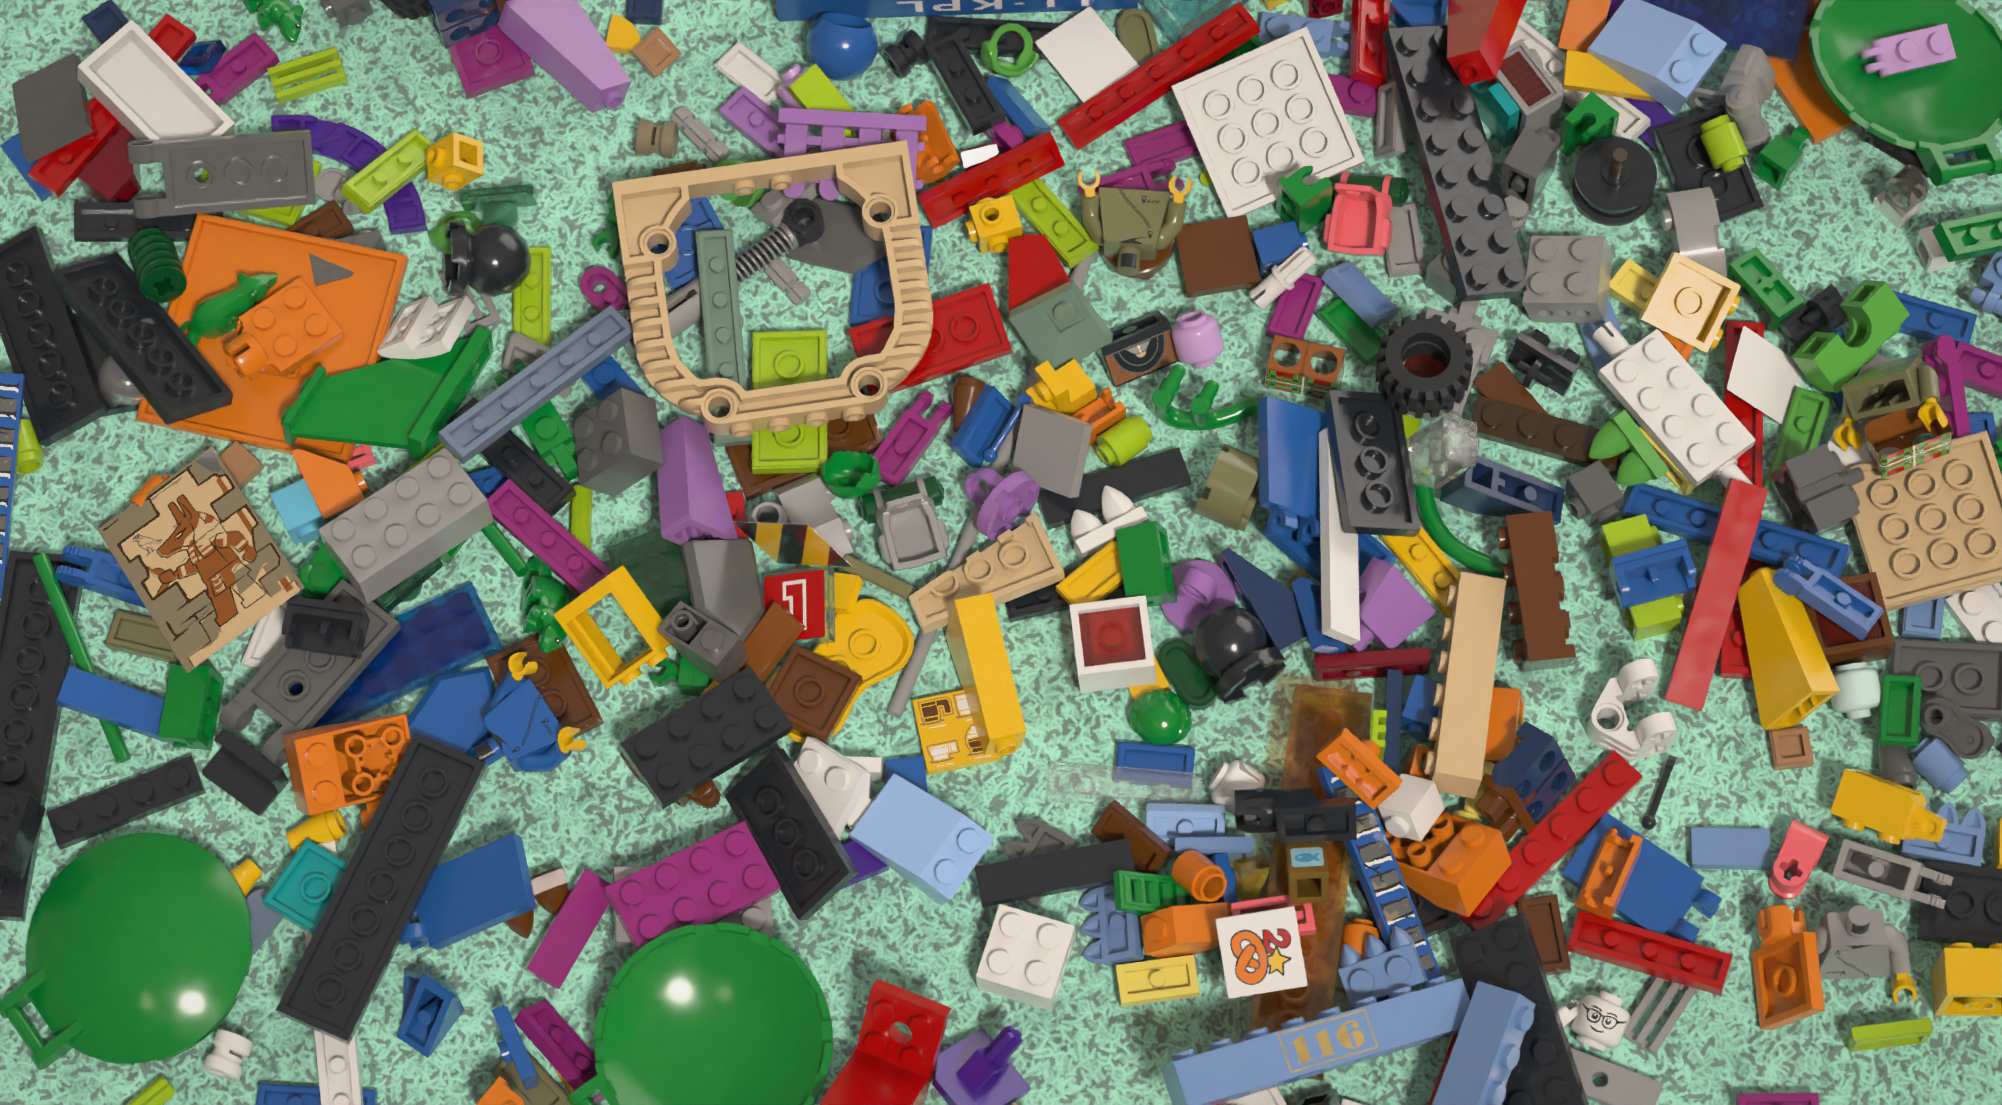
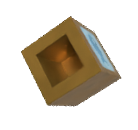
M1326 842L1286 843L1289 904L1329 903V869Z

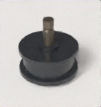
M1606 137L1591 143L1582 151L1575 167L1572 195L1576 206L1587 218L1606 226H1622L1639 219L1647 211L1653 198L1657 181V168L1654 159L1642 145L1628 138Z

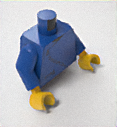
M527 652L514 653L508 662L510 671L507 672L486 709V716L483 718L491 738L479 744L473 750L478 759L486 763V767L505 757L514 772L522 770L526 773L552 772L571 755L572 751L584 750L586 742L584 740L573 741L575 734L580 732V728H562L530 678L525 681L524 675H531L537 671V663L535 661L528 662L523 667L522 662L527 656Z

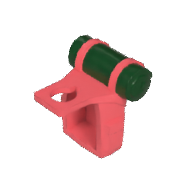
M1350 171L1330 177L1329 180L1333 183L1332 202H1334L1332 214L1326 215L1324 243L1327 244V250L1357 257L1384 256L1385 250L1390 248L1393 222L1389 220L1392 207H1403L1409 197L1410 189L1407 179L1404 177H1394V175L1389 174L1385 176L1353 174Z

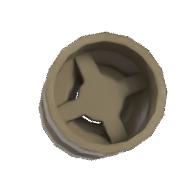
M641 119L636 136L637 155L650 156L652 153H657L662 158L674 159L679 139L678 123L665 122L663 125H657L652 120Z

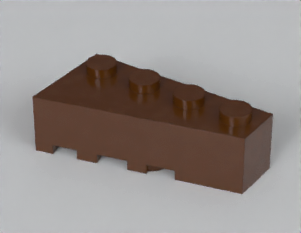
M1552 511L1506 515L1502 521V527H1497V542L1499 550L1505 549L1507 564H1503L1501 570L1502 579L1506 580L1505 587H1510L1512 602H1507L1506 610L1509 625H1515L1517 640L1511 641L1514 663H1520L1521 672L1568 667L1575 659L1576 652L1574 644H1566V640L1569 639V629L1571 628L1569 611L1560 609L1559 602L1564 601L1565 587L1561 571H1555L1554 564L1559 563V552Z

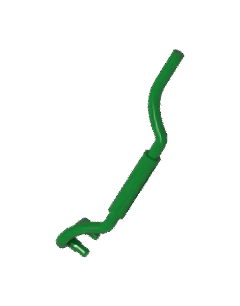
M1179 364L1172 366L1167 377L1163 379L1158 390L1152 395L1153 410L1162 422L1176 429L1189 431H1206L1222 428L1252 415H1258V400L1263 398L1260 396L1247 397L1222 409L1210 410L1213 405V399L1219 390V384L1213 380H1208L1200 394H1197L1196 398L1192 400L1190 412L1178 410L1171 403L1185 375V368ZM1410 465L1420 516L1429 535L1439 548L1449 557L1489 577L1502 579L1501 567L1505 563L1469 547L1459 541L1449 531L1438 512L1430 480L1425 473Z

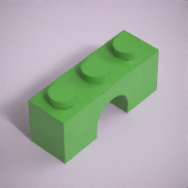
M1863 280L1840 304L1849 319V332L1844 340L1837 333L1815 331L1792 356V359L1816 390L1837 393L1841 391V387L1852 380L1853 376L1863 365L1874 359L1881 345L1898 333L1901 324L1910 315L1886 281Z

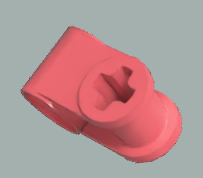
M1793 820L1779 849L1780 852L1769 877V887L1774 895L1785 900L1794 899L1800 895L1813 868H1816L1830 838L1829 835L1797 820ZM1787 872L1794 875L1791 880H1786L1783 876Z

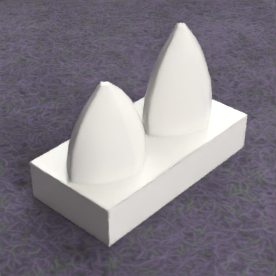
M1105 486L1102 493V510L1107 524L1103 525L1098 518L1088 512L1075 510L1071 520V534L1074 540L1073 551L1081 562L1096 554L1113 539L1117 542V529L1148 522L1149 518L1143 507L1136 508L1133 502L1122 492Z

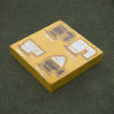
M964 690L912 700L928 775L1003 760V756H998L997 754L984 756Z

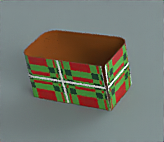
M1275 335L1265 373V387L1324 399L1329 390H1340L1344 375L1345 349ZM1283 350L1301 354L1298 363L1294 366L1284 367L1276 362L1274 352ZM1316 357L1336 361L1337 367L1330 374H1318L1311 367V358Z
M1922 403L1917 407L1896 411L1868 422L1865 426L1866 448L1882 479L1951 453L1953 429L1949 422L1946 427L1942 428L1938 419L1931 422V431L1928 432L1918 416V411L1923 406ZM1928 433L1936 436L1913 445L1914 439L1921 434ZM1887 447L1900 449V451L1889 455L1879 454L1882 449Z

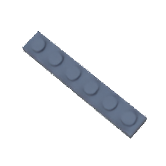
M610 305L438 432L439 440L464 465L634 338L632 325Z

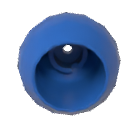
M840 12L824 13L811 25L806 37L807 53L812 64L816 63L827 78L832 80L848 81L860 77L873 64L878 52V38L871 23L866 19Z

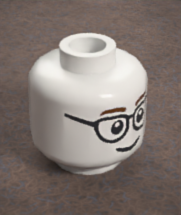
M1603 990L1600 991L1598 997L1593 995L1584 996L1578 1006L1577 1016L1571 1023L1572 1030L1578 1034L1575 1040L1602 1052H1606L1607 1047H1617L1630 1021L1629 1012L1620 1007L1623 999Z

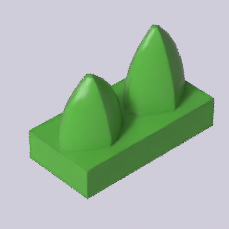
M1625 409L1615 410L1603 419L1606 424L1593 439L1589 457L1605 459L1627 451L1628 455L1623 459L1619 467L1618 484L1626 486L1639 485L1649 480H1657L1670 471Z

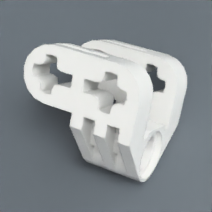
M1640 659L1631 662L1620 669L1617 677L1610 678L1594 706L1586 725V735L1591 742L1610 753L1615 750L1627 762L1667 751L1672 746L1678 733L1672 713L1670 712L1650 715L1642 719L1635 730L1627 731L1629 722L1623 706L1646 700L1654 693L1659 682V675L1653 659ZM1600 718L1608 719L1614 724L1615 728H1602L1597 720Z

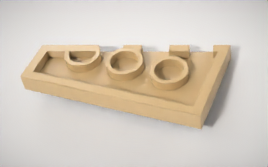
M1035 511L1025 518L1024 524L1013 531L1008 529L997 537V542L982 552L977 550L968 556L966 563L954 571L947 570L910 595L909 602L923 634L948 625L954 600L991 592L994 604L998 606L1064 580L1065 574Z

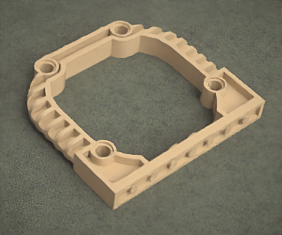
M907 140L612 182L634 344L640 368L651 387L662 398L685 413L702 417L703 423L709 432L715 435L731 434L734 438H743L752 435L754 431L769 429L770 432H783L789 430L792 425L806 424L808 427H819L827 424L828 420L843 418L844 421L848 422L862 420L866 415L880 412L886 406L889 396L888 390L904 381L923 358L933 329V306ZM837 178L839 192L849 197L862 208V222L865 233L871 239L883 241L895 314L894 329L882 352L854 359L844 368L840 378L745 391L737 382L728 378L700 380L695 377L679 360L673 344L664 272L674 268L679 260V250L675 234L692 213L690 199L728 193L749 195L754 193L756 189L770 187L773 190H785L792 187L793 184ZM877 213H886L890 218L885 222H876L872 219V216ZM657 244L668 246L667 251L662 254H654L650 250ZM868 384L879 388V391L872 396H866L860 392L861 388ZM718 406H725L730 410L722 418H716L710 414Z

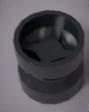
M912 29L901 36L900 42L897 44L890 43L881 50L885 63L898 79H903L909 75L915 65L922 66L929 61L925 54L924 46L926 44Z

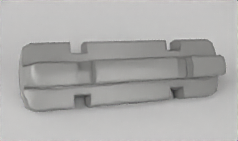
M686 106L677 108L671 116V122L678 123L679 130L683 128V134L701 152L706 151L705 156L711 162L717 164L726 160L730 153L729 148L721 140L717 142L718 137L700 119L694 120L695 115Z
M778 258V261L772 260V265L770 263L766 264L767 269L765 268L764 273L783 293L785 291L788 292L786 296L794 305L798 306L810 297L811 290L803 282L798 283L799 277L781 258Z

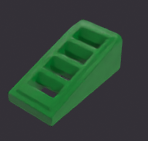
M1121 870L1113 872L1115 909L1117 911L1143 916L1171 906L1190 905V894L1176 884L1172 876ZM1131 885H1133V887H1134V901H1135V902L1132 901V889H1131Z

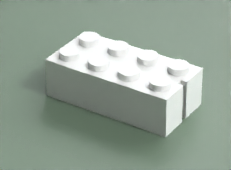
M132 19L77 66L78 81L137 140L164 141L234 135L235 123Z

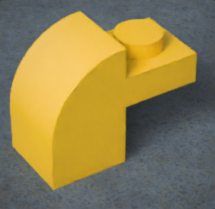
M1075 359L1056 371L1048 361L1043 362L1035 368L1037 383L1025 390V393L1033 398L1034 404L1068 416L1097 399L1095 385Z

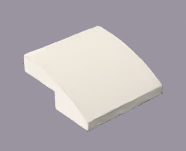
M430 295L406 304L400 309L377 352L381 357L395 359L428 358L450 352L475 306L467 296L440 306L436 304Z

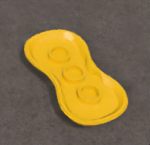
M874 599L857 600L852 615L836 613L826 630L825 637L812 651L861 675L863 678L860 687L832 736L844 725L857 698L871 685L900 671L912 655L914 636L906 621L888 605ZM779 670L768 680L765 686L767 690L770 688ZM794 729L786 735L788 738L802 744L805 743L808 737Z

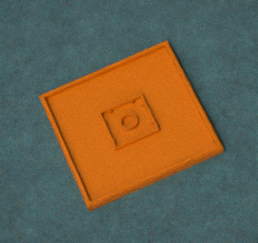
M203 213L197 214L182 263L187 280L186 290L179 298L171 301L167 313L178 327L190 320L194 308L205 298L227 291L232 286L238 284L237 278L239 274H246L248 276L255 274H277L278 279L275 285L263 299L256 300L254 304L258 305L301 277L342 329L344 338L283 378L277 371L267 370L252 381L246 382L237 375L240 373L239 370H234L231 367L223 349L226 343L242 333L244 328L238 320L236 321L237 327L230 333L215 339L202 337L196 347L198 352L233 393L231 405L166 425L142 396L136 419L142 423L229 442L237 440L243 445L292 455L291 451L298 448L348 465V462L352 460L356 444L297 438L294 444L290 445L285 441L281 418L285 409L289 405L293 406L299 397L304 380L307 377L311 378L319 366L326 368V374L329 377L380 362L381 356L377 349L389 331L409 258L407 255ZM309 253L354 272V274L349 278L315 286ZM189 328L185 331L184 335L186 337L188 335ZM315 446V447L321 448L322 450L313 449V448H308V447Z

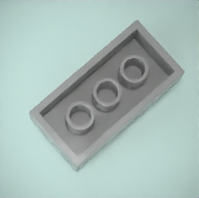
M445 447L324 525L318 531L328 554L363 600L369 604L485 528L488 524L494 522L486 497Z

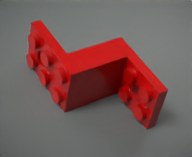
M877 978L870 992L856 1049L823 1097L820 1105H923L927 1098L951 1007ZM895 1023H904L909 1027L912 1034L901 1033L896 1028Z

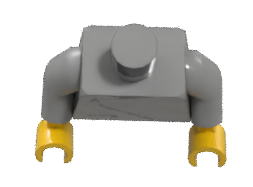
M1857 905L1849 911L1829 912L1825 914L1819 927L1811 931L1816 933L1821 980L1890 977L1891 973H1894L1896 977L1891 981L1894 1001L1899 1004L1897 993L1901 989H1909L1913 1002L1916 1000L1917 992L1914 980L1907 974V972L1911 971L1906 937L1893 924H1885L1882 911L1869 910L1867 907Z

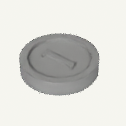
M337 168L322 171L314 182L317 196L324 202H331L334 200V194L340 185V180L346 178V180L350 179L346 172Z

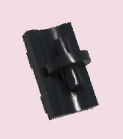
M1830 284L1782 320L1779 327L1799 349L1815 331L1832 333L1849 320L1840 306L1844 299L1836 287Z
M1535 329L1529 335L1521 332L1516 337L1514 348L1507 362L1526 375L1522 386L1531 389L1538 382L1564 397L1570 389L1579 366L1577 365L1580 355L1569 348L1563 349L1559 354L1548 348L1551 342L1548 335L1538 329Z

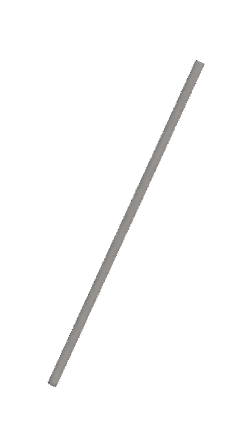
M1096 252L1077 264L1069 278L1070 281L1073 280L1080 290ZM1036 361L1032 366L1021 394H1026L1025 390L1037 383L1035 368L1038 365ZM1022 414L998 449L997 459L990 466L991 469L1001 476L1004 474L1017 443ZM984 481L981 490L988 495L989 489ZM976 504L973 506L947 570L954 571L966 563V558L970 555L979 533L976 521L981 508ZM938 629L923 634L921 630L887 710V714L899 719L902 717Z

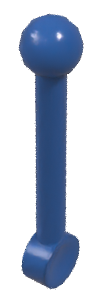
M1021 394L1018 397V407L991 448L983 452V458L986 462L991 463L997 459V451L1021 416L1024 404L1033 403V398L1030 395Z

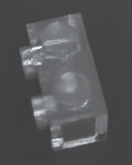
M1446 413L1408 437L1406 442L1413 484L1439 489L1474 467L1479 450L1477 422L1462 419V416L1459 414Z

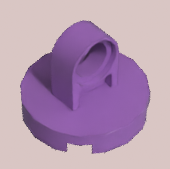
M983 468L968 475L965 480L966 493L970 500L981 508L976 521L978 531L992 541H997L999 535L1016 526L1013 522L1022 512L1028 516L1038 499L1040 487L1033 477L1024 471L1012 473L1004 479L991 468ZM979 478L986 482L989 489L988 495L981 490Z
M1204 560L1185 561L1173 567L1178 602L1161 604V609L1170 625L1180 632L1192 635L1201 616L1218 606L1235 605L1234 587L1224 570L1216 564Z

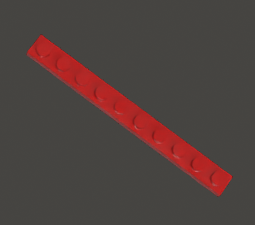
M1726 321L1724 404L1756 439L1754 445L1737 459V466L1753 485L1762 487L1763 412L1727 390V384L1743 326L1764 339V323ZM1722 484V501H1723L1724 494H1725V491H1726V488L1724 487L1723 484ZM1748 558L1740 587L1749 580V575L1752 572L1761 568V561ZM1737 593L1720 650L1719 678L1753 680Z

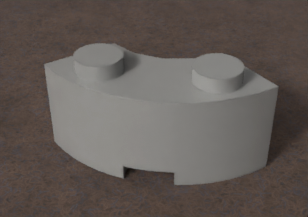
M1711 187L1666 193V209H1661V223L1664 232L1669 231L1672 251L1727 278L1725 248L1721 247L1718 240V228L1721 224Z
M811 473L773 489L778 504L783 507L787 514L789 524H808L842 557L853 552L850 541L855 539L852 528L847 519L840 520L830 502L835 500V496L828 490L826 484L821 481L817 474ZM809 565V567L811 568V570L814 569V568H817V567L821 566V565Z

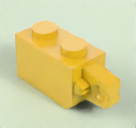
M1844 768L1830 811L1831 814L1842 817V825L1859 831H1864L1865 826L1878 831L1877 838L1898 845L1900 840H1915V838L1941 842L1948 821L1926 808L1927 801L1922 792L1859 769Z

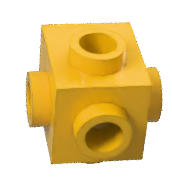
M453 132L428 147L426 155L428 181L442 185L446 190L456 191L483 175V142Z
M1012 194L997 199L985 198L978 201L975 205L969 206L970 221L965 222V227L970 243L977 242L981 254L1004 252L1009 249L1010 238L1023 236L1022 224Z

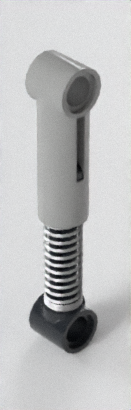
M800 199L793 202L785 213L786 218L781 220L782 223L778 228H774L773 232H768V236L763 235V240L758 239L757 243H752V247L747 246V251L742 250L741 254H736L738 287H741V282L746 284V278L751 280L752 274L757 276L756 271L762 272V267L767 269L766 264L770 263L772 265V260L778 261V256L783 258L782 253L788 254V249L794 250L798 246L801 248L805 244L817 241L823 235L825 222L822 211L817 203L808 199ZM805 218L814 220L811 225L806 227L797 225ZM699 276L667 297L672 339L703 318ZM629 316L626 320L632 325L631 316ZM633 338L624 347L627 354L632 359L638 361Z

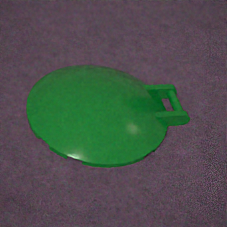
M1821 0L1814 12L1810 25V55L1814 69L1824 89L1847 116L1875 136L1894 145L1915 150L1926 173L1935 186L1949 184L1952 179L1983 173L1989 176L2002 173V154L1993 139L2002 130V30L1983 8L1978 7L1975 9L1964 0ZM1947 23L1957 59L1883 78L1880 77L1879 71L1866 74L1864 66L1876 63L1875 57L1862 60L1860 52L1871 49L1872 41ZM1973 150L1978 158L1977 160L1948 165L1944 155Z
M135 833L115 837L88 849L69 863L49 885L31 920L26 944L27 981L0 1001V1015L2 1018L9 1019L33 1054L31 1060L37 1069H45L72 1048L87 1056L120 1065H135V1063L154 1060L162 1061L192 1048L212 1033L227 1017L238 999L235 997L240 990L244 977L249 974L252 961L253 944L251 943L250 927L252 918L240 885L228 868L213 854L189 840L162 833ZM30 1002H32L55 1035V1038L47 1044L43 1042L21 1010Z
M724 922L696 926L687 925L674 929L655 938L634 953L612 979L611 986L605 995L603 1003L599 1006L595 1022L593 1039L595 1040V1067L597 1075L572 1092L567 1097L570 1105H595L591 1099L602 1093L609 1105H814L826 1082L833 1051L831 1014L824 993L804 961L788 946L765 933L751 929L748 926Z

